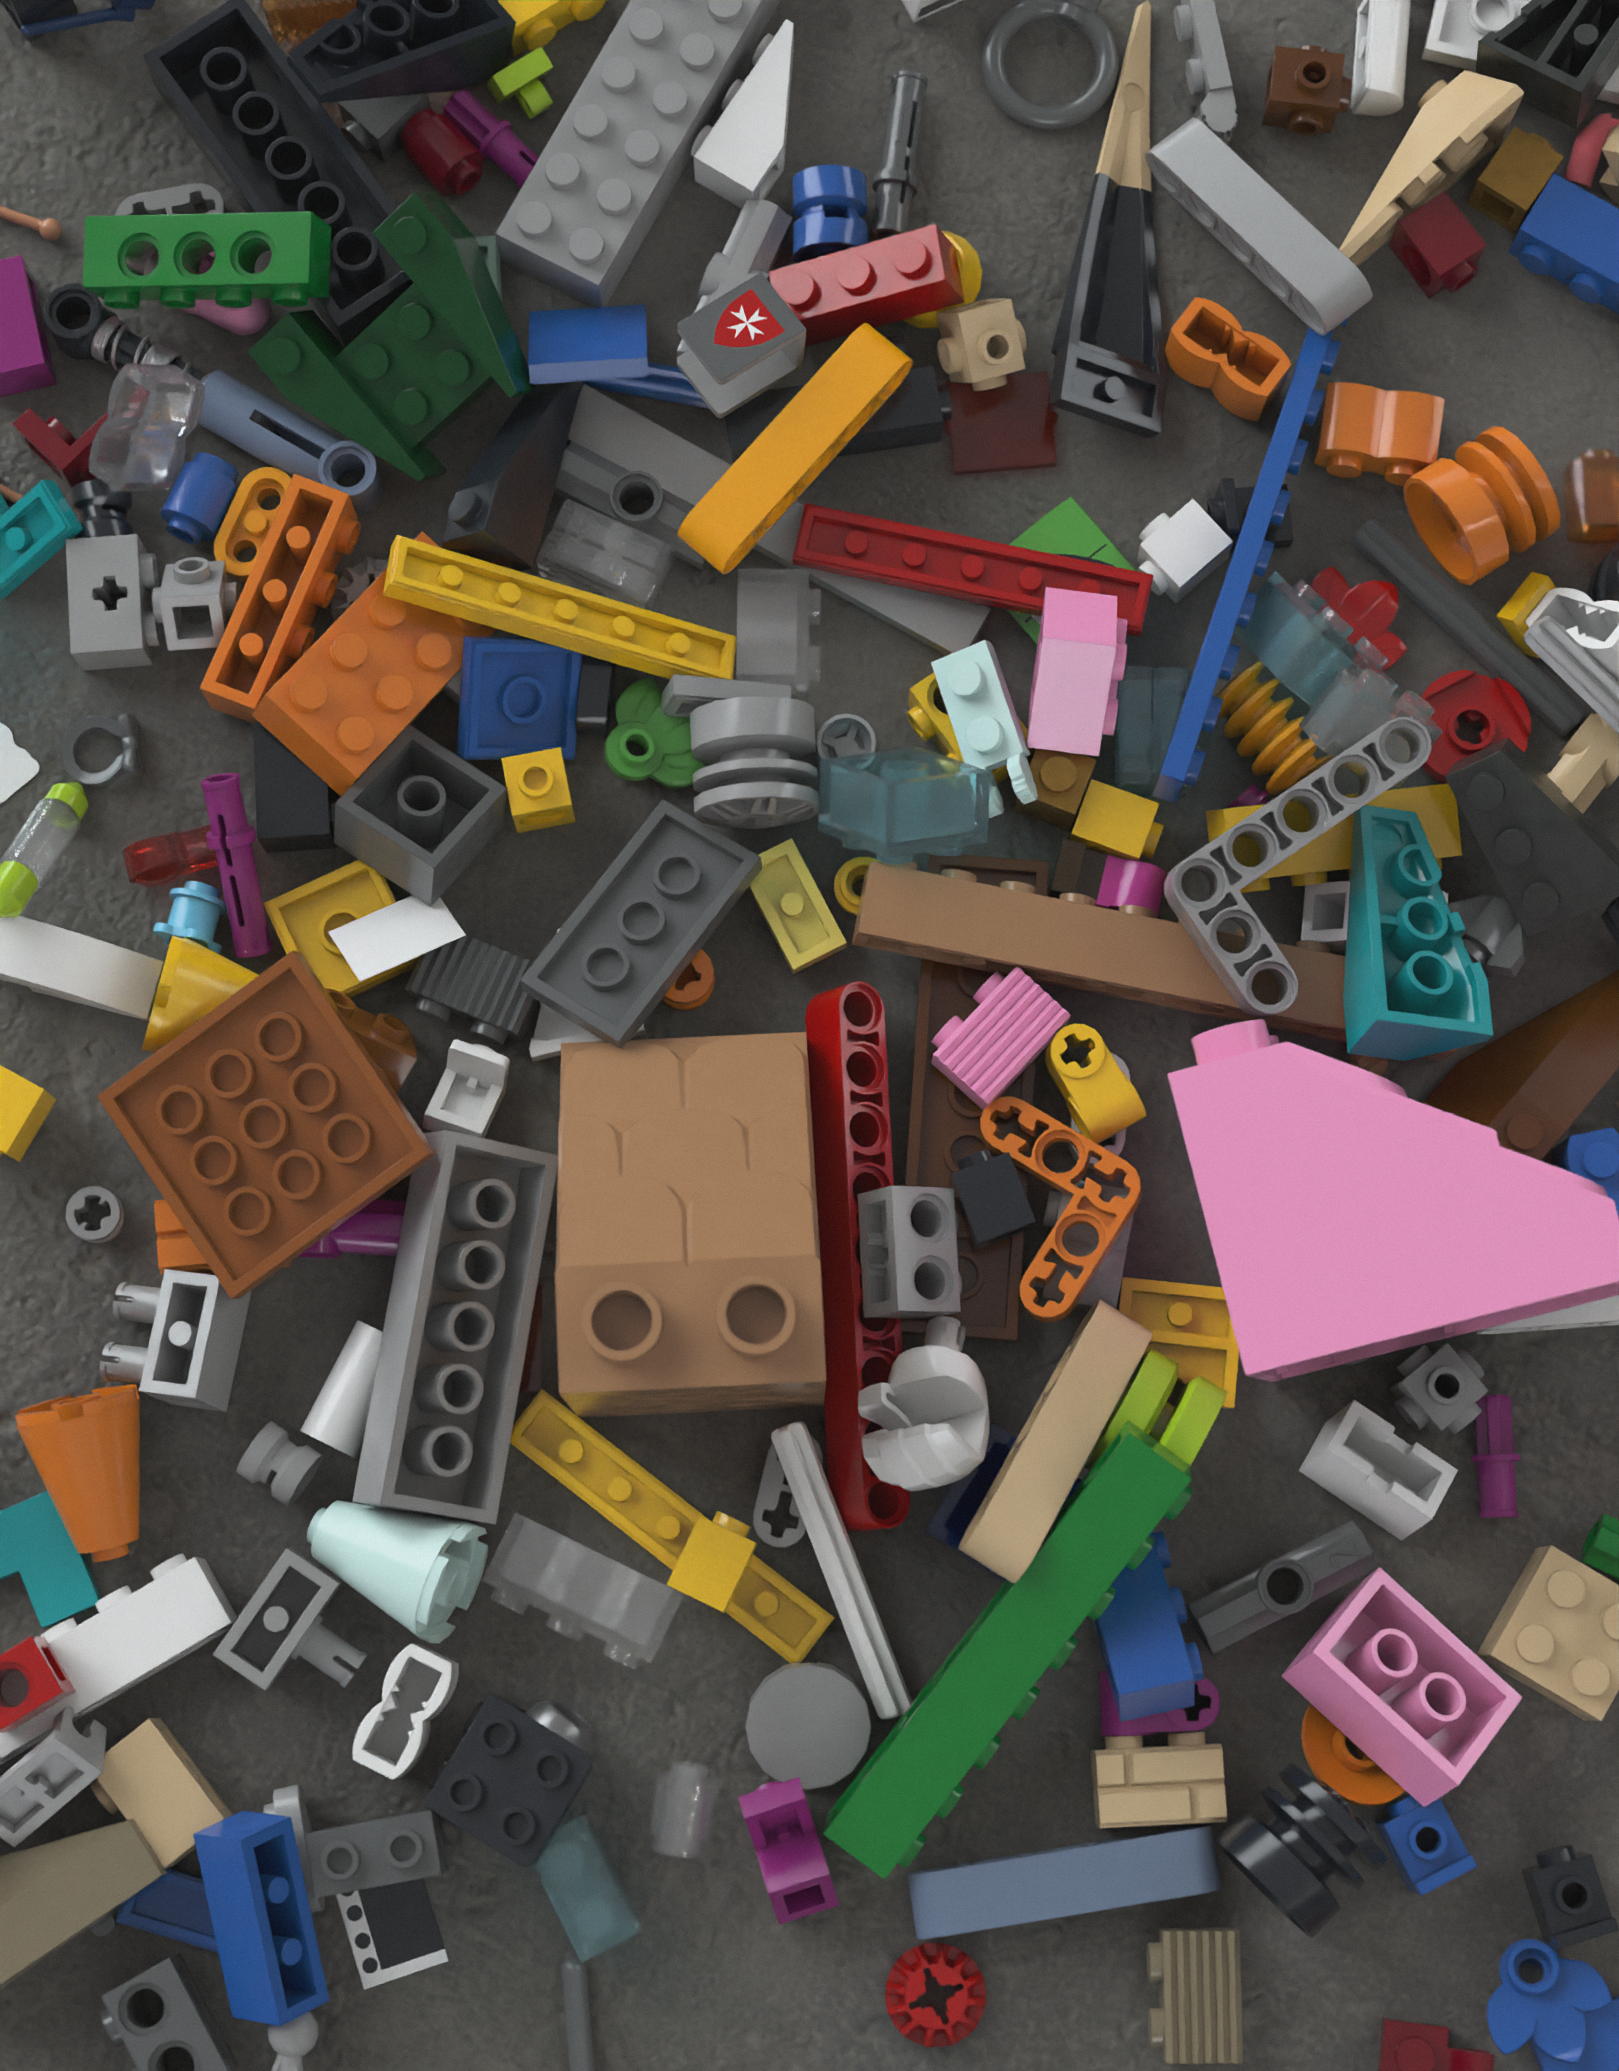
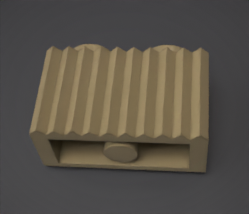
M1158 1927V1942L1147 1943L1148 1981L1159 1982L1160 2005L1159 2008H1149L1150 2048H1160V2057L1166 2064L1243 2063L1240 1931L1234 1927Z

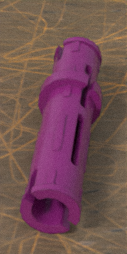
M221 773L208 776L203 781H200L211 831L206 834L208 847L216 852L223 895L235 947L234 954L240 958L256 957L269 953L273 949L251 844L257 837L255 827L252 824H247L239 783L241 781L240 775L238 773Z

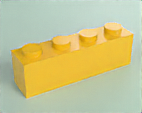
M1449 784L1386 790L1366 804L1369 806L1416 812L1440 869H1442L1441 858L1462 855L1457 799ZM1359 793L1348 794L1343 796L1348 798H1356ZM1297 802L1286 803L1283 810V819L1286 825L1293 831L1306 832L1310 825L1308 810ZM1266 804L1207 810L1206 820L1209 843ZM1354 813L1239 891L1245 893L1269 890V878L1290 875L1292 886L1322 884L1328 882L1327 871L1348 869L1350 880ZM1237 836L1232 845L1234 858L1243 866L1255 867L1260 859L1258 844L1247 836Z

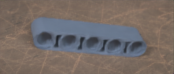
M1211 1824L1169 1829L932 1868L906 1874L917 1939L937 1938L1204 1894L1222 1889Z

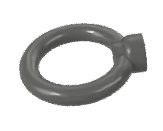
M1023 0L1010 7L996 20L986 37L981 62L986 87L992 99L1004 113L1015 121L1032 128L1059 130L1075 126L1087 120L1105 104L1117 80L1119 59L1114 37L1105 21L1097 14L1102 0ZM1052 19L1062 28L1074 32L1082 31L1093 46L1096 57L1093 80L1087 90L1072 102L1059 106H1042L1032 103L1019 95L1007 78L1004 64L1007 46L1019 29L1033 21Z

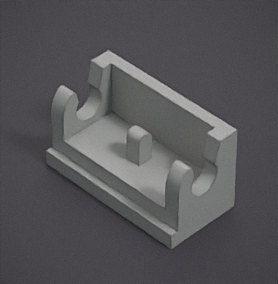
M71 1706L65 1707L55 1716L53 1732L0 1777V1838L13 1847L21 1843L103 1773L107 1728L93 1719L85 1726L82 1734H79L72 1723L75 1715Z

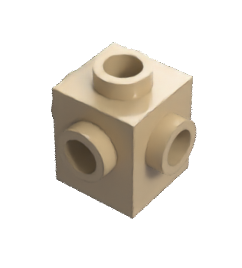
M988 298L936 312L941 339L937 345L938 357L943 370L949 374L951 382L972 383L973 391L988 390L1007 384L1006 374L1026 369L1023 357L1027 347L1026 335L1021 323L1015 319L1012 299Z

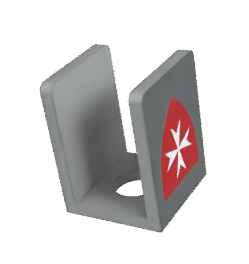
M762 272L678 323V334L689 346L690 350L677 358V367L717 418L725 417L803 369L806 328Z

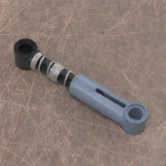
M79 283L64 284L55 288L47 297L43 306L44 320L59 348L68 357L77 360L96 358L103 363L111 361L115 370H128L132 372L136 382L160 396L172 395L177 399L178 405L181 408L190 407L192 421L268 465L284 471L291 478L294 474L349 494L357 515H363L371 511L380 502L383 494V480L376 460L371 451L352 440L343 441L220 369L207 375L194 369L193 361H189L187 364L182 362L181 354L173 351L168 346L166 347L161 342L154 345L151 344L149 335L142 339L130 332L127 323L125 324L124 321H121L116 313L102 306L98 296L85 289ZM84 314L90 316L89 321L79 329L66 328L68 322L73 317ZM359 470L365 473L361 482L353 487H343L337 484L339 477L346 471Z

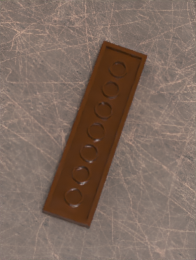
M929 852L928 873L941 875V871L944 869L963 870L975 874L978 883L1000 887L1003 881L1023 882L1036 887L1037 895L1047 896L1049 861ZM921 958L904 1186L950 1188L948 1181L951 1173L959 1171L957 1161L976 1152L990 1149L980 1130V1118L983 1110L931 1063L933 1054L938 1050L931 1041L952 1017L957 1015L964 1022L980 1005L973 999V996L994 974L992 972ZM1034 981V983L1041 987V982ZM1036 1059L1000 1097L1013 1096L1033 1106ZM1013 1113L1008 1120L998 1117L994 1121L999 1130L998 1139L1004 1140L1009 1133L1027 1141L1029 1149L1023 1155L1029 1158L1031 1135L1020 1128L1018 1122L1019 1114ZM992 1151L994 1157L999 1156L994 1151ZM1014 1164L1027 1197L1028 1172ZM955 1201V1210L959 1219L956 1236L958 1270L962 1278L961 1312L943 1316H949L961 1322L960 1327L964 1326L966 1328L965 1339L1016 1343L1018 1337L1024 1232L974 1250ZM911 1217V1223H912V1226H913V1228H914V1222H913V1219H912V1217ZM914 1278L915 1287L917 1289V1282ZM901 1318V1333L925 1336L927 1323L933 1318Z

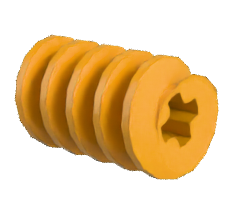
M1261 659L1241 671L1217 692V697L1223 699L1217 720L1231 716L1223 728L1224 735L1230 739L1245 735L1238 745L1237 752L1242 757L1259 754L1252 764L1251 771L1256 776L1274 772L1267 782L1265 789L1270 795H1276L1285 792L1332 760L1335 754L1316 759L1313 754L1323 741L1322 736L1317 735L1304 740L1301 739L1299 734L1309 719L1307 716L1290 721L1286 719L1285 715L1295 701L1292 697L1276 702L1272 700L1271 696L1281 682L1278 678L1262 683L1257 680L1258 675L1267 664Z

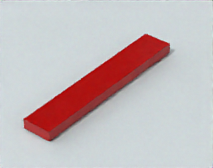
M805 503L792 557L793 565L1037 616H1042L1046 587L1117 596V618L1127 619L1126 634L1138 637L1141 636L1154 576L1138 571Z

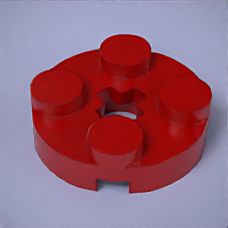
M1459 670L1438 678L1427 687L1410 718L1419 721L1430 735L1431 752L1421 768L1431 778L1437 780L1439 784H1448L1445 776L1454 763L1506 738H1509L1525 752L1528 736L1531 732V718L1523 698L1511 684L1498 677H1495L1493 680L1485 675H1477V671ZM1465 717L1470 724L1477 721L1481 722L1484 730L1478 735L1480 743L1471 744L1468 740L1462 741L1455 733L1460 727L1457 721L1458 718Z

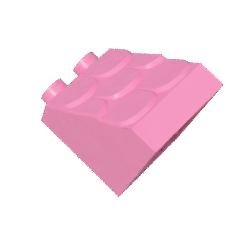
M1265 1020L1233 1023L1193 1037L1191 1042L1197 1066L1167 1073L1246 1376L1275 1382L1619 1295V1217L1614 1200L1608 1198L1605 1188L1569 1171L1501 1147L1500 1141L1497 1138V1132L1494 1129L1409 1099L1402 1087L1374 1073L1290 1042L1279 1043L1278 1036L1269 1035Z

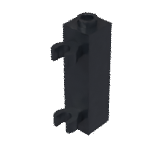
M904 335L885 337L907 355ZM934 366L910 369L908 375L895 392L836 457L941 442L943 421L952 420V410L948 386H937ZM805 385L769 389L725 416L732 464L735 463Z

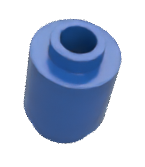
M204 452L196 453L192 462L184 463L160 512L162 518L168 523L167 531L175 538L192 545H198L201 540L213 541L238 490L235 484L239 476L238 471L225 460Z

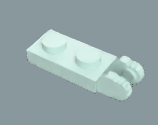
M983 640L931 662L967 772L973 776V785L986 815L992 818L1004 813L1002 796L992 770L1007 765L1013 790L1021 800V803L1027 804L1037 800L1038 791L1027 760L1030 752L1028 747H1026L1027 744L992 643Z

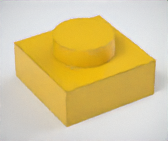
M1531 572L1497 614V618L1523 654L1540 658L1524 641V635L1529 629L1525 620L1549 590L1556 589L1549 576L1536 572Z

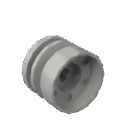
M748 696L713 701L698 706L690 713L692 758L710 765L701 768L693 774V788L700 793L694 797V814L697 820L704 824L719 827L761 829L797 823L810 819L819 813L818 791L811 788L817 784V768L809 763L798 761L816 752L813 706L805 701L788 697Z

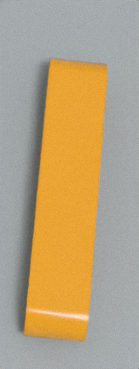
M868 323L859 326L694 506L679 527L677 536L723 575L729 573L895 392L912 368L913 360Z

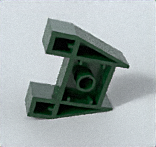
M413 192L372 232L414 283L346 348L342 346L313 310L287 313L248 351V354L285 398L418 482L440 477L447 471L427 445L491 385L497 382L510 398L531 394L537 388L535 384L530 383L528 365L475 237L437 192Z

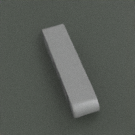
M1192 117L1145 153L1147 165L1160 185L1317 334L1326 335L1372 299L1371 288L1356 265L1199 119Z

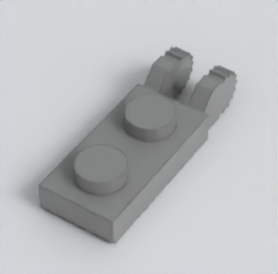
M1182 0L1180 6L1174 7V23L1178 40L1188 41L1191 59L1186 60L1187 84L1191 95L1200 94L1201 99L1200 115L1197 119L1230 147L1234 137L1233 132L1238 124V114H1236L1237 106L1232 88L1233 84L1214 0Z

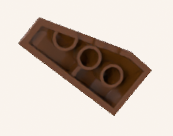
M1619 970L1460 1060L1423 1104L1494 1129L1497 1132V1138L1500 1141L1501 1147L1540 1161L1619 1067Z

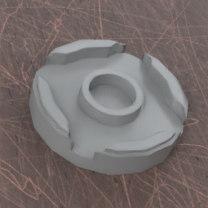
M796 1662L783 1665L763 1679L750 1698L746 1732L750 1751L764 1772L780 1782L799 1777L802 1788L809 1790L833 1785L853 1772L867 1751L871 1722L866 1698L853 1678L830 1664Z

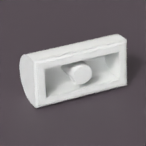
M1363 0L1359 6L1351 96L1352 114L1386 116L1402 109L1404 105L1411 0Z
M358 1320L300 1430L355 1459L358 1458L362 1450L383 1334L382 1331Z

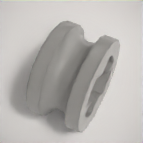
M88 1186L79 1189L71 1196L66 1206L65 1214L68 1227L76 1236L96 1244H103L113 1240L121 1232L126 1216L120 1199L111 1191L100 1186ZM100 1199L99 1204L104 1208L110 1206L111 1215L101 1219V1229L91 1231L92 1225L85 1221L81 1223V1214L90 1211L92 1200Z

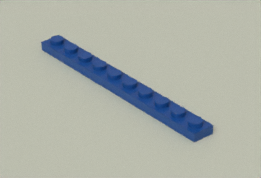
M1349 317L1339 325L1346 327ZM1308 327L1152 794L1153 797L1175 804L1182 785L1186 784L1194 787L1206 752L1195 749L1200 731L1210 734L1213 732L1223 699L1212 695L1218 678L1230 680L1241 648L1230 643L1234 628L1238 626L1246 629L1258 595L1248 592L1247 589L1252 574L1264 577L1275 543L1264 540L1269 523L1277 526L1281 525L1292 493L1281 489L1286 473L1295 476L1298 474L1308 445V441L1299 439L1298 435L1302 423L1314 425L1325 393L1314 388L1318 375L1321 373L1330 376L1341 342L1330 339L1333 329L1322 336Z

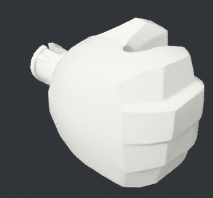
M939 1316L929 1320L926 1326L925 1345L911 1348L898 1355L892 1365L888 1383L874 1384L859 1391V1414L861 1417L875 1422L883 1428L862 1436L864 1458L880 1481L902 1486L903 1489L909 1491L931 1489L966 1477L984 1461L990 1433L986 1385L977 1364L968 1355L961 1353L966 1328L964 1326L960 1327L961 1322L955 1318Z

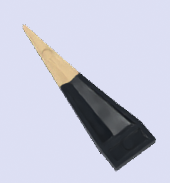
M1149 0L1136 8L1051 350L1056 359L1049 405L1145 438H1151L1161 433L1168 385V370L1156 271L1151 170L1145 159V153L1150 150L1151 5Z

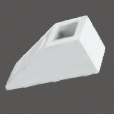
M787 19L775 36L767 34L762 39L753 56V69L744 82L737 79L731 85L722 103L721 109L724 112L714 127L706 125L700 131L691 149V156L694 158L695 182L741 209L744 207L747 199H765L784 170L794 50V23Z

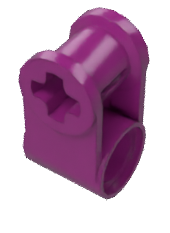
M1098 1671L1100 1735L1133 1736L1155 1735L1157 1732L1197 1731L1205 1729L1212 1724L1219 1714L1221 1701L1218 1690L1210 1680L1204 1677L1203 1680L1195 1681L1196 1693L1207 1696V1707L1197 1708L1196 1718L1186 1719L1185 1711L1177 1709L1120 1722L1107 1672Z

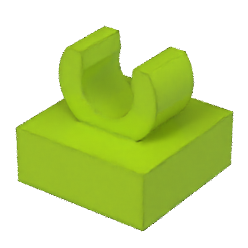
M542 46L494 74L486 85L498 105L515 95L519 105L530 120L548 109L549 105L553 103L547 90L539 80L547 76L554 66Z

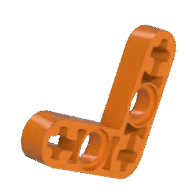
M1013 1096L1000 1097L993 1100L987 1108H984L980 1118V1130L987 1146L998 1155L1009 1152L1013 1164L1072 1198L1026 1270L1020 1283V1298L1026 1311L1034 1319L1041 1322H1058L1066 1318L1073 1311L1138 1207L1142 1197L1140 1177L1136 1169L1124 1159L1027 1102ZM1013 1113L1019 1114L1018 1122L1020 1128L1036 1138L1038 1127L1041 1126L1047 1129L1037 1138L1031 1157L1028 1158L1023 1155L1029 1147L1027 1141L1017 1135L1009 1133L1004 1140L998 1139L999 1130L994 1123L998 1117L1008 1120ZM1056 1142L1070 1143L1078 1151L1079 1158L1076 1165L1065 1173L1050 1171L1043 1162L1046 1149ZM1091 1157L1099 1160L1093 1166L1095 1174L1108 1181H1113L1118 1174L1125 1177L1123 1183L1125 1190L1129 1193L1125 1199L1120 1196H1114L1109 1203L1103 1201L1104 1193L1102 1187L1086 1177L1083 1189L1075 1186L1085 1176ZM1085 1224L1097 1231L1099 1242L1097 1248L1091 1254L1077 1257L1065 1250L1063 1239L1071 1227ZM1055 1254L1067 1267L1082 1271L1077 1279H1074L1068 1271L1065 1272L1058 1285L1059 1291L1064 1297L1059 1304L1050 1300L1044 1307L1037 1306L1039 1297L1033 1286L1037 1282L1048 1285L1058 1271L1055 1263L1048 1262L1051 1255Z

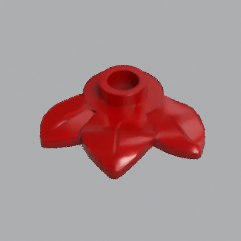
M1335 567L1326 568L1314 578L1305 593L1302 603L1309 625L1301 639L1303 658L1312 669L1328 675L1342 673L1350 667L1368 673H1377L1389 669L1404 655L1407 650L1405 644L1394 633L1387 630L1393 622L1399 607L1398 588L1395 584L1373 580L1360 583L1350 589L1344 577ZM1326 635L1336 636L1341 641L1342 649L1334 652L1327 650L1322 645V637Z

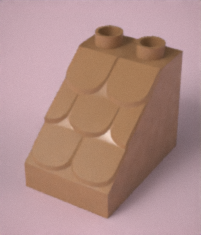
M806 1032L630 1040L621 1049L605 1041L561 1043L555 1271L559 1394L579 1418L824 1406L826 1388L825 1345Z

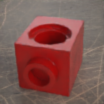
M30 1636L0 1655V1733L13 1731L76 1692L45 1637ZM17 1669L27 1678L29 1688L24 1701L17 1706H12L5 1701L1 1686L5 1676Z

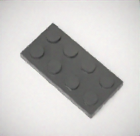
M662 799L520 979L522 990L606 1043L621 1049L632 1039L762 870L761 857Z

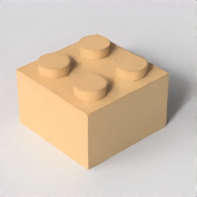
M1552 1545L1535 1548L1476 1655L1586 1721H1602L1619 1690V1585Z

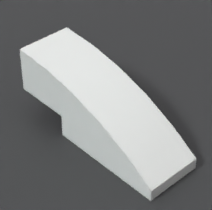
M26 917L0 918V980L27 986L37 993L149 1021L164 966L163 961Z

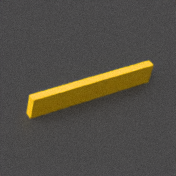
M396 535L391 545L383 592L384 596L666 679H671L674 674L733 680L737 636L400 535Z
M541 1389L513 1425L510 1440L513 1446L667 1567L674 1570L699 1515L708 1519L543 1389ZM754 1554L726 1610L727 1614L790 1663H801L834 1619L831 1614Z

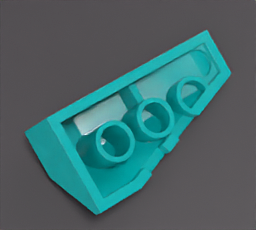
M1364 805L1354 812L1343 993L1348 1054L1407 1061L1486 1042L1493 1036L1487 977L1480 962L1472 963L1461 937L1466 928L1459 912L1451 913L1438 883L1442 877V872L1416 812Z

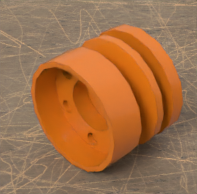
M1491 426L1480 433L1474 442L1467 441L1462 444L1455 452V461L1440 458L1409 477L1404 483L1405 504L1420 539L1444 571L1461 584L1473 585L1503 566L1509 560V550L1511 552L1524 553L1535 544L1536 540L1543 541L1560 528L1561 513L1558 501L1546 473L1523 442L1504 427Z

